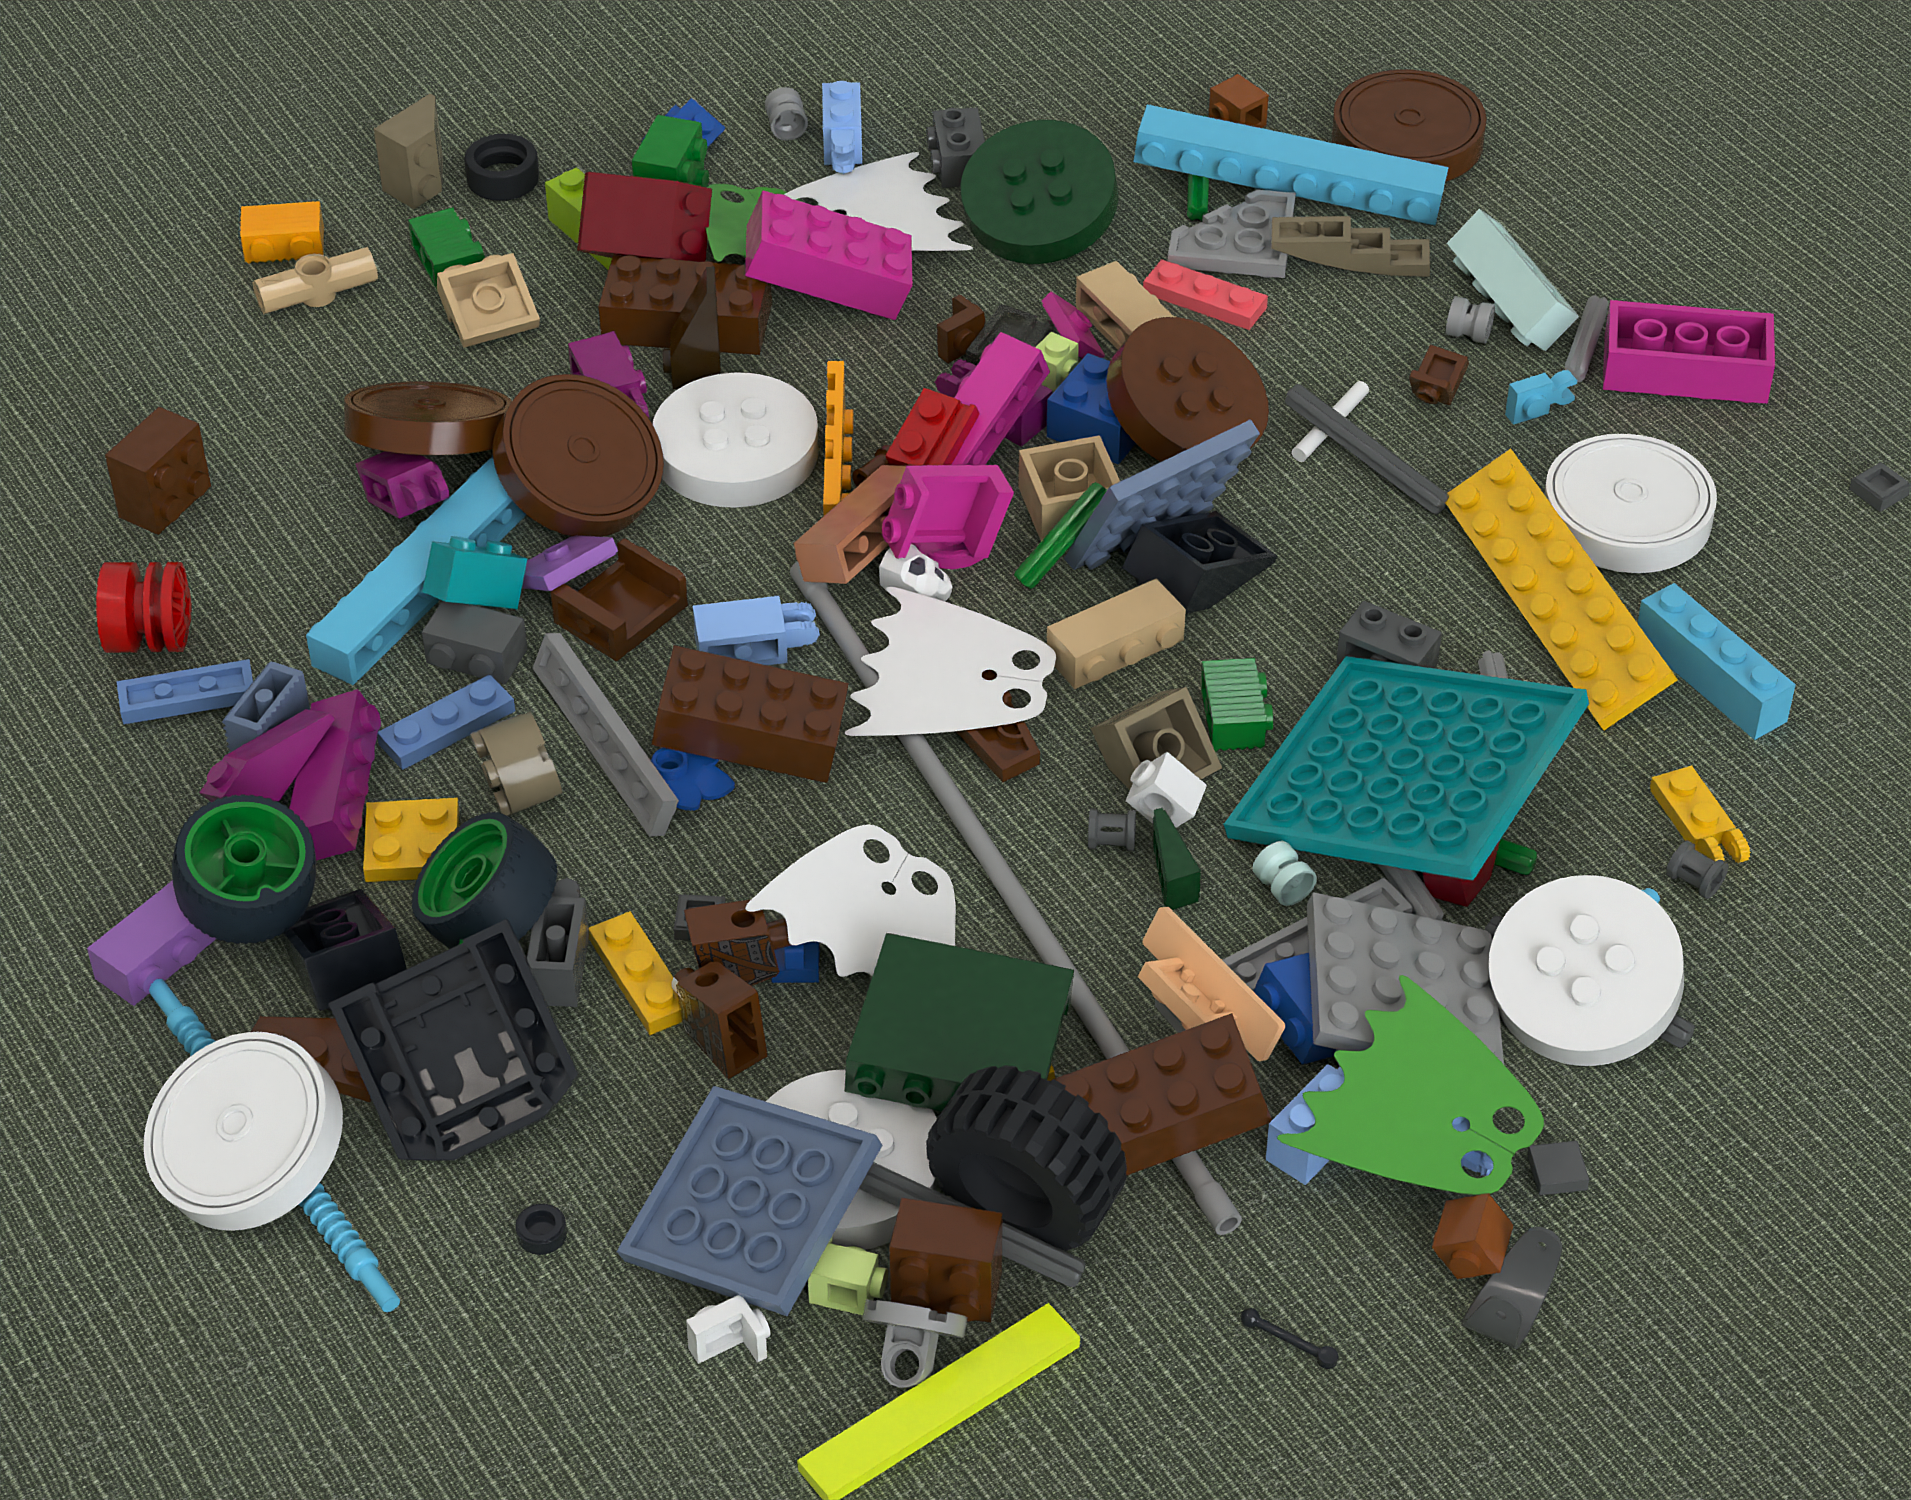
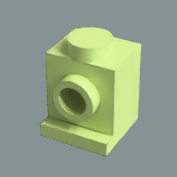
M1050 332L1035 347L1042 351L1050 373L1041 385L1053 390V392L1059 387L1079 363V343Z
M831 1237L808 1279L809 1303L863 1315L866 1299L874 1300V1297L880 1299L883 1297L888 1280V1269L878 1267V1254L867 1252L856 1246L845 1247L833 1244Z

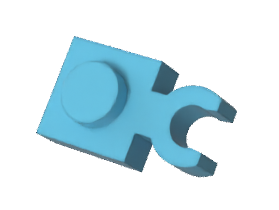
M1564 370L1556 373L1551 379L1546 373H1542L1510 383L1505 415L1514 425L1549 414L1550 404L1566 405L1575 400V396L1567 387L1576 385L1577 379L1569 370Z

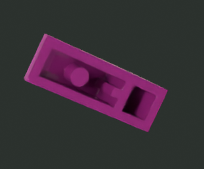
M308 709L303 710L225 755L221 761L210 769L207 775V782L199 793L210 802L218 798L222 799L232 795L241 796L242 794L257 797L263 796V798H270L273 801L279 802L335 718L329 713Z

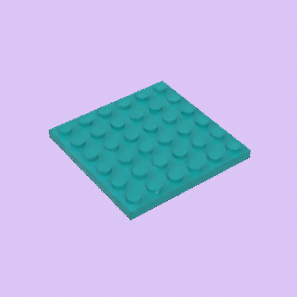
M1345 656L1223 824L1227 838L1264 845L1285 841L1294 850L1473 881L1589 705L1586 689Z

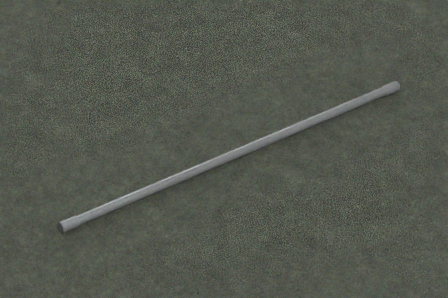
M797 561L790 569L792 579L805 599L811 602L866 689L875 685L879 680L878 673L875 669L861 661L862 656L870 653L828 591V585L822 582H804ZM923 734L897 735L1043 962L1048 965L1074 969L1070 1004L1105 1058L1109 1059L1130 1051ZM1192 1151L1173 1158L1172 1161L1194 1193L1196 1203L1218 1235H1225L1234 1231L1240 1225L1242 1217L1222 1186L1214 1180L1197 1152Z

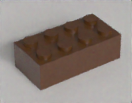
M613 255L598 306L601 335L614 331L621 345L670 348V331L706 267H715L720 352L760 355L772 306L771 283L745 276V264Z
M674 645L658 706L651 745L828 783L849 683Z
M1232 1013L1054 1079L1065 1085V1090L1074 1096L1079 1094L1089 1102L1088 1107L1095 1113L1100 1112L1108 1121L1109 1131L1116 1132L1121 1141V1150L1125 1152L1126 1176L1269 1124L1272 1121Z

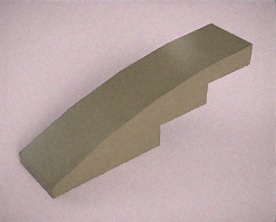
M1351 216L1272 217V249L1306 261L1350 271L1391 276L1430 277L1429 239L1390 240V228H1351Z

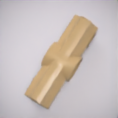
M368 247L331 258L321 254H309L301 257L296 262L294 269L256 279L252 283L258 305L262 313L266 314L300 303L310 307L328 305L335 299L337 292L374 282L378 279V273L373 256Z

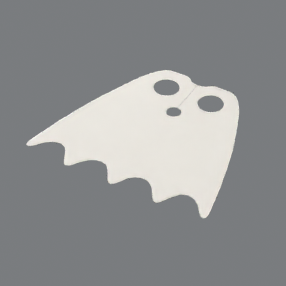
M918 152L855 167L852 172L836 173L784 194L794 200L802 197L812 198L818 202L819 206H823L830 211L844 210L847 212V216L859 217L867 222L886 228H895L903 233L912 235V251H962L973 249L972 246L954 242L948 237L950 232L960 228L964 223L943 218L936 213V210L949 202L950 199L931 195L924 191V185L934 179L936 175L914 171L909 168V163L919 155Z
M886 587V590L900 602L901 609L897 614L874 619L871 622L874 627L878 628L888 637L889 645L880 652L868 654L861 658L862 662L876 670L879 680L875 685L850 695L854 701L869 709L871 716L865 723L846 730V735L887 736L954 732L1021 722L1036 717L1043 712L1047 692L1043 689L1042 682L1047 675L1053 672L1056 662V653L1049 645L1028 633L969 609L897 587ZM1029 650L1038 654L1040 663L1033 669L1023 670L1014 666L1012 657L1019 651ZM985 670H993L997 673V677L993 680H985L981 674ZM1022 689L1029 693L1031 701L1023 708L1014 709L1005 705L1002 697L1008 690Z
M870 824L844 831L805 854L765 886L745 907L746 911L749 912L768 909L781 913L786 919L788 940L791 945L813 941L826 945L834 955L836 972L840 977H846L857 972H865L873 976L886 932L955 946L956 905L953 885L948 874L927 858L908 854L894 836L880 827ZM870 839L882 842L889 850V860L885 863H876L870 860L864 853V842ZM917 871H924L930 874L937 882V892L933 895L920 893L912 884V875ZM882 883H892L896 888V893L894 895L886 894L882 890Z

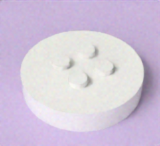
M724 373L695 380L679 388L666 398L658 408L652 425L658 434L663 451L664 466L662 479L677 493L702 504L734 508L755 506L776 500L799 487L812 473L818 460V421L812 404L793 386L765 375Z
M1635 434L1600 435L1582 440L1570 446L1552 463L1547 474L1544 492L1546 498L1597 567L1626 573L1662 571L1678 566L1695 556L1704 547L1710 536L1717 503L1714 482L1708 471L1696 458L1671 443Z
M1595 875L1570 876L1535 888L1509 909L1496 929L1491 943L1489 976L1493 996L1499 1008V1015L1510 1032L1521 1043L1536 1053L1560 1063L1576 1066L1604 1065L1639 1053L1658 1039L1667 1029L1682 999L1684 989L1683 951L1677 930L1668 914L1652 897L1642 890L1609 877Z
M247 1032L217 1040L197 1051L182 1063L158 1093L150 1110L144 1133V1159L149 1176L157 1190L191 1220L203 1226L218 1230L234 1231L254 1228L269 1223L300 1204L315 1189L328 1171L339 1146L343 1125L342 1103L338 1089L328 1072L304 1048L286 1037L267 1032Z
M831 1070L805 1076L781 1088L766 1101L875 1134L883 1145L874 1160L875 1163L940 1193L939 1178L932 1176L926 1151L928 1132L937 1120L932 1109L916 1108L907 1104L878 1098H866L858 1094L844 1092L845 1070ZM858 1189L832 1235L833 1244L845 1247L856 1246L866 1250L891 1242L899 1207Z

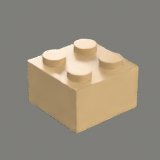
M1100 435L1019 450L1018 488L1040 541L1047 536L1092 483L1097 482L1108 490L1110 486L1120 482Z

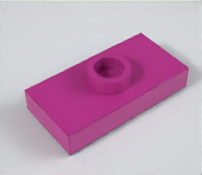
M1051 291L1042 300V305L1062 337L1079 343L1078 356L1083 359L1087 353L1104 358L1105 354L1090 331L1092 327L1090 320L1075 306Z

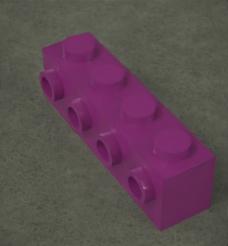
M358 689L311 703L310 710L329 713L335 720L297 774L289 810H293L300 817V820L304 821L305 826L308 827L314 843L316 861L355 850L359 829L362 826V812L365 797L369 790L368 781L371 765L375 759L374 749L377 733L381 727V719L376 707L369 704Z

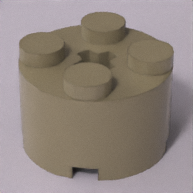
M531 712L513 716L470 733L479 758L487 756L488 760L480 765L489 788L492 789L497 786L500 788V791L494 793V797L501 813L510 816L555 798L554 796L563 793L553 761L548 756L544 746L545 741Z

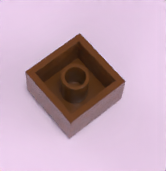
M158 407L105 454L119 518L157 535L172 522L176 521L193 502L203 496L207 489L211 487L199 423L162 407Z
M901 1198L889 1246L891 1302L929 1308L938 1314L947 1315V1312L963 1315L968 1317L967 1322L976 1320L991 1323L1002 1276L1003 1213Z

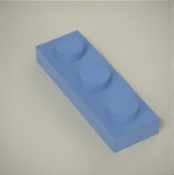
M250 660L116 681L123 725L234 706L253 683Z
M487 675L378 731V743L393 761L404 770L469 736L470 733L478 731L515 712L514 699L491 675Z

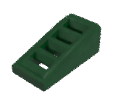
M1163 808L1155 809L1152 844L1162 898L1165 907L1174 910L1198 902V898H1200L1201 870L1166 810H1163Z

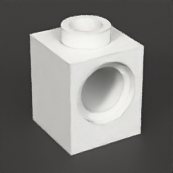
M1166 752L1151 762L1149 760L1143 761L1134 770L1130 778L1133 784L1126 802L1152 824L1154 810L1163 808V810H1166L1174 826L1178 827L1195 816L1207 785L1170 753Z

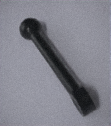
M1246 1308L1242 1311L1240 1319L1245 1327H1258L1317 1358V1363L1324 1369H1331L1336 1366L1338 1352L1333 1347L1324 1346L1319 1348L1261 1318L1259 1312L1254 1308Z

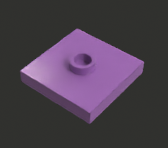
M576 535L547 548L544 552L527 561L522 589L552 591L616 555L618 549L613 538Z

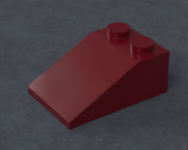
M586 172L577 251L612 258L613 255H630L642 258H671L683 261L705 262L708 240L706 228H709L712 189L672 180Z

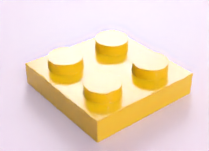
M458 798L366 802L363 863L365 882L417 880L422 867L432 852L451 832L459 827Z

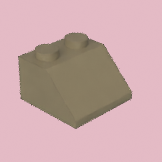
M428 94L374 128L382 191L413 209H416L442 192L443 153L436 97Z
M1187 687L1161 691L1091 728L1108 769L1128 789H1131L1133 784L1130 781L1132 773L1143 761L1149 760L1151 762L1166 752L1170 753L1200 780L1222 769Z

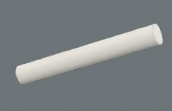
M1357 381L1332 408L1346 417L1369 393V387L1366 383ZM1314 426L1292 450V456L1297 461L1304 462L1328 435Z

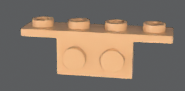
M1160 907L1142 941L1143 945L1158 960L1145 962L1138 978L1152 991L1153 997L1164 1004L1181 1021L1185 1030L1232 1013L1246 1050L1257 1061L1268 1060L1285 1029V1023L1171 908Z

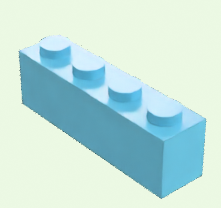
M1673 583L1641 600L1637 623L1666 664L1751 738L1756 740L1788 721L1796 684L1679 586Z

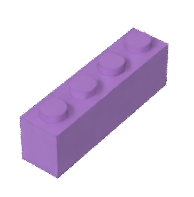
M172 880L90 945L87 950L95 979L135 1006L150 994V986L156 979L167 980L181 967L191 963L197 954L217 938H212L208 934L202 933L200 929L195 928L194 924H191L188 918L184 916L177 903Z

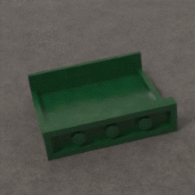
M886 932L846 1058L844 1092L858 1094L866 1098L898 1102L916 1108L922 1107L943 1111L963 1080L969 1074L987 1067L1017 1066L1021 1072L1029 1069L1041 1073V1077L1047 1080L1064 1015L1067 1016L1071 1003L1074 969Z

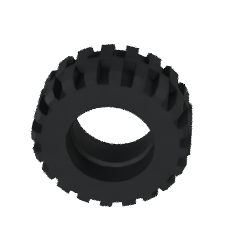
M1005 1065L999 1068L991 1066L969 1074L960 1084L928 1132L926 1151L929 1169L933 1177L939 1178L940 1189L946 1196H951L954 1200L971 1208L1003 1213V1223L1061 1250L1068 1251L1089 1241L1124 1187L1127 1178L1125 1152L1121 1150V1141L1116 1132L1109 1131L1108 1121L1100 1112L1095 1113L1088 1107V1101L1079 1094L1074 1096L1065 1090L1066 1086L1054 1079L1050 1082L1042 1078L1041 1073L1029 1069L1021 1072L1017 1066Z

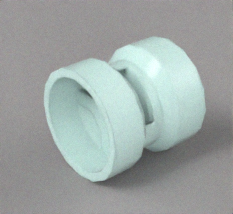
M1285 841L1275 842L1267 846L1253 863L1252 871L1263 884L1271 885V893L1281 905L1291 906L1302 901L1309 895L1316 884L1317 876L1307 863L1298 861L1297 852Z

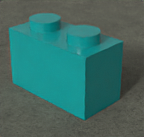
M456 536L450 537V543L432 541L422 592L445 602L518 609L528 559L512 553V545L498 541H487L486 547L476 546V541Z

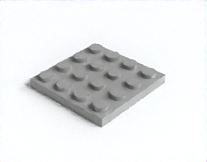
M1312 893L1307 903L1313 1044L1346 1051H1362L1371 1047L1374 1042V1033L1365 1017V1012L1367 1010L1398 1011L1402 1009L1405 1005L1406 997L1399 981V975H1404L1453 1014L1504 1064L1499 1008L1493 996L1489 976V952L1492 936L1488 931L1340 897Z

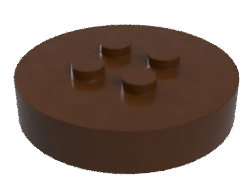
M1410 69L1381 71L1354 81L1340 93L1334 105L1332 143L1449 167L1446 177L1447 182L1469 171L1479 160L1484 145L1486 112L1479 98L1470 89L1446 76Z
M1161 317L1147 321L1130 334L1110 361L1107 371V392L1114 414L1131 439L1150 456L1160 462L1250 419L1260 433L1250 447L1251 450L1266 429L1269 414L1268 399L1263 382L1255 367L1233 342L1218 331L1202 323L1180 317Z
M575 374L552 375L536 380L526 386L513 399L501 418L493 439L495 469L509 497L525 514L539 524L569 536L603 537L628 527L639 517L658 490L663 475L664 461L661 443L647 415L632 399L620 390L605 382L587 376Z
M406 381L376 384L356 389L345 396L344 433L349 440L359 445L394 453L456 455L482 452L493 449L496 428L512 400L506 395L491 389L460 383Z

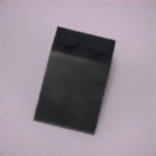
M1213 511L1142 524L1122 568L1135 577L1138 585L1157 578L1186 609L1185 614L1211 608L1274 564L1278 555L1219 512Z
M362 889L307 907L300 920L293 927H290L288 931L280 935L309 998L319 1011L324 1009L332 1011L328 1003L372 982L377 984L407 970L395 927Z

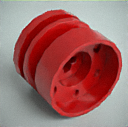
M104 562L99 572L96 595L98 634L104 652H138L142 643L143 633H145L146 642L151 652H162L164 646H166L168 652H183L187 644L192 613L191 594L183 563L167 562L163 569L160 562H150L146 568L143 582L137 563Z

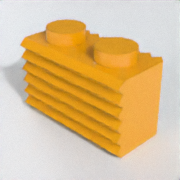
M320 201L241 207L240 237L245 262L249 264L252 261L266 263L269 260L274 262L276 259L281 262L283 259L289 261L292 258L297 261L309 254L324 255V224Z

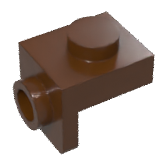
M960 294L952 298L953 316L937 324L938 356L947 363L985 344L984 311Z
M1430 345L1419 370H1412L1409 376L1412 393L1420 400L1429 404L1441 402L1451 405L1469 365L1468 357Z

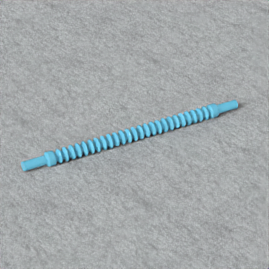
M156 979L151 984L149 992L167 1016V1027L177 1037L178 1042L184 1046V1050L190 1053V1057L205 1046L215 1042L214 1039H211V1034L205 1030L204 1024L199 1021L193 1009L183 1006L163 979ZM319 1183L298 1205L303 1207L304 1214L310 1216V1221L313 1225L317 1226L318 1233L324 1235V1241L331 1245L332 1252L338 1254V1260L344 1264L345 1270L350 1277L364 1284L384 1312H391L399 1305L400 1298L377 1269L379 1265L377 1257L369 1248H366V1243L359 1239V1233L352 1230V1224L345 1220L344 1213L338 1211V1205L331 1201L330 1194L324 1192V1186Z

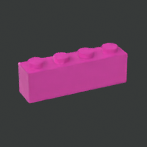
M1002 332L999 333L992 344H989L984 349L980 362L971 375L962 380L958 393L954 397L959 399L962 404L968 406L970 404L976 405L980 415L951 465H986L1050 373L1040 349Z

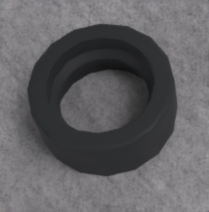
M493 134L473 142L466 150L464 162L467 183L471 191L481 198L493 201H508L520 198L531 192L538 183L539 166L537 151L533 143L524 137L514 134ZM499 163L519 165L514 169L505 171L485 169Z

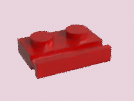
M923 388L885 455L888 463L895 466L951 465L980 415L976 405L970 404L968 406L962 404L959 399Z

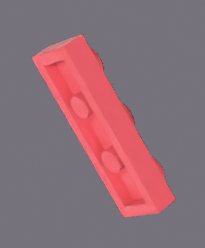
M1162 259L1143 281V287L1160 300L1247 330L1252 328L1267 308V295Z

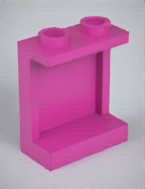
M998 465L906 466L902 479L895 488L894 500L889 514L882 524L883 538L890 546L896 558H906L911 543L964 542L972 558H988L1014 491Z

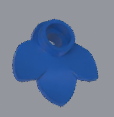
M661 748L652 756L651 762L679 800L677 804L679 809L687 811L698 810L701 798L705 800L719 799L735 788L734 781L715 766L719 761L718 759L668 748Z

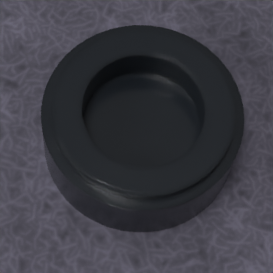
M532 1205L524 1209L517 1217L515 1227L518 1243L525 1251L531 1254L544 1255L552 1253L559 1249L566 1240L565 1216L561 1210L553 1205Z

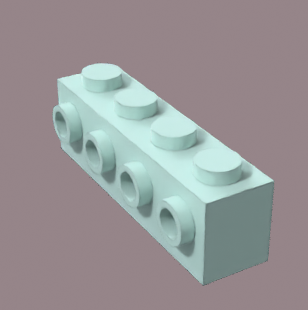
M1478 209L1447 242L1448 246L1457 255L1453 262L1468 276L1473 275L1476 278L1472 285L1484 297L1494 300L1495 313L1507 323L1509 321L1513 323L1514 327L1510 331L1525 346L1534 343L1546 351L1579 317L1503 225L1481 209Z

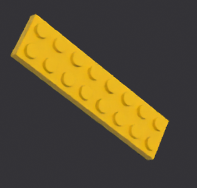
M1512 449L1503 453L1448 492L1449 498L1445 502L1573 688L1586 689L1589 700L1587 708L1603 731L1678 680Z

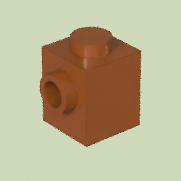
M1237 74L1210 88L1209 117L1263 128L1267 125L1269 95Z
M1489 1193L1447 1200L1437 1232L1434 1235L1432 1248L1456 1279L1500 1273L1514 1225Z

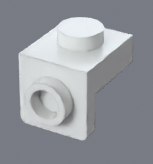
M740 1295L716 1306L704 1307L694 1317L686 1320L688 1349L698 1364L744 1342L757 1362L767 1358L766 1338L771 1335L769 1325L762 1312L758 1308L751 1310L745 1299Z

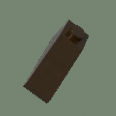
M706 267L670 331V349H662L664 373L672 374L673 389H679L690 382L707 376L721 374L715 267Z

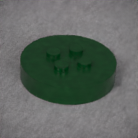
M1058 120L1022 122L994 134L973 153L961 179L962 204L973 236L984 248L998 257L1024 264H1044L1060 261L1076 255L1091 246L1111 224L1119 200L1114 163L1102 141L1078 125Z

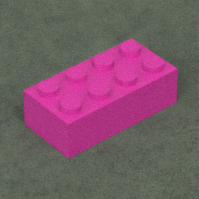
M762 190L746 229L745 276L896 320L913 286L912 235L903 233L895 228H886L867 222L859 217H850L833 212L823 206L810 205L791 199L783 194H774Z
M1610 300L1604 336L1603 390L1768 404L1775 369L1774 314Z

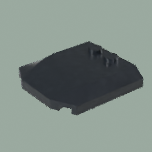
M508 919L462 940V944L377 984L372 982L328 1003L399 1160L458 1161L546 1119L580 1076Z

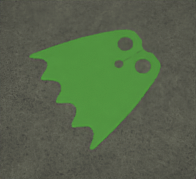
M729 184L709 185L707 188L712 189L709 228H706V233L714 259L717 262H721L729 254H737L746 258L747 224L762 190L783 195L788 192L769 187L743 189ZM723 191L735 192L741 195L744 201L739 203L731 202L724 199L720 193Z
M1399 975V981L1406 997L1404 1007L1398 1011L1367 1010L1365 1012V1017L1374 1033L1372 1046L1362 1051H1336L1334 1057L1344 1073L1343 1084L1333 1091L1304 1092L1303 1099L1316 1119L1314 1126L1307 1132L1280 1134L1277 1136V1139L1286 1145L1330 1161L1398 1181L1462 1194L1481 1195L1497 1192L1512 1174L1511 1159L1519 1149L1531 1146L1542 1132L1544 1127L1542 1113L1528 1091L1475 1034L1410 978ZM1503 1107L1517 1109L1524 1117V1127L1514 1134L1503 1133L1493 1123L1494 1113ZM1456 1117H1464L1469 1121L1470 1127L1468 1130L1460 1132L1453 1127L1452 1122ZM1471 1151L1486 1153L1493 1161L1492 1172L1483 1178L1469 1176L1461 1167L1463 1156Z

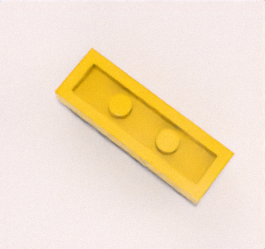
M631 911L589 927V941L648 1034L652 1035L681 1023L682 1017L678 994L671 987L673 976Z

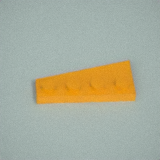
M827 361L828 390L826 393L827 425L825 426L824 516L850 494L843 493V490H851V465H844V462H852V437L845 436L846 434H853L854 413L853 409H846L844 361Z

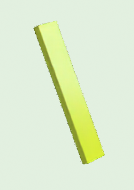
M1047 1303L798 1459V1471L823 1500H840L1080 1347V1336Z

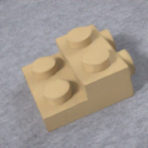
M514 253L503 256L491 255L484 258L481 262L466 266L454 265L448 267L443 272L437 273L438 294L449 322L454 323L463 348L539 327V315Z

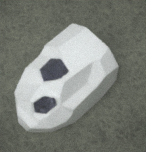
M910 545L906 558H896L891 548L886 551L879 566L880 586L885 590L888 586L897 587L944 602L951 596L952 584L948 575L939 568L938 562L921 553L915 545Z

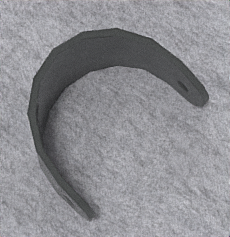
M1532 1227L1527 1230L1505 1255L1501 1272L1491 1274L1467 1310L1461 1325L1511 1348H1519L1536 1320L1554 1278L1563 1250L1559 1237L1553 1231L1544 1227ZM1539 1242L1544 1243L1546 1247L1540 1246Z

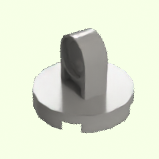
M866 1299L862 1320L887 1326L881 1358V1371L884 1378L891 1385L903 1389H912L931 1376L939 1335L964 1338L968 1317L947 1312V1315L938 1314L929 1308ZM911 1350L918 1357L919 1369L914 1377L902 1380L895 1371V1362L902 1352Z

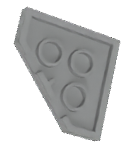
M1257 189L1245 195V202L1234 207L1226 204L1203 215L1202 222L1191 228L1182 225L1172 230L1167 261L1191 270L1256 275L1265 278H1285L1288 254L1272 249V217H1293L1296 193Z

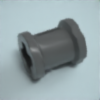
M1090 808L1088 849H1096L1097 845L1125 846L1127 851H1134L1136 810H1129L1127 814L1099 813L1097 808ZM1102 827L1123 828V831L1106 832L1102 831Z
M1686 840L1672 855L1667 866L1666 875L1674 880L1681 878L1698 888L1699 894L1702 897L1709 899L1722 885L1729 865L1723 860L1714 861L1695 850L1694 843Z

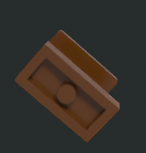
M625 538L617 543L618 560L579 591L574 590L565 583L551 591L554 623L616 662L688 606L685 575L677 567L668 565L652 555L644 547L637 546Z

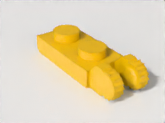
M1692 765L1651 778V793L1684 840L1695 844V850L1714 861H1725L1723 850L1718 845L1722 844L1735 862L1741 863L1749 860L1751 852L1746 838L1743 837L1740 829L1735 827Z

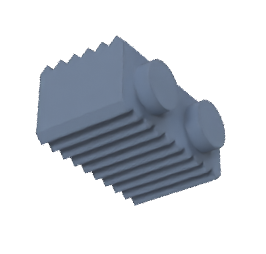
M272 661L264 667L222 721L225 725L223 729L226 731L224 734L227 737L226 742L229 743L227 747L230 751L228 753L303 710H310L302 671Z

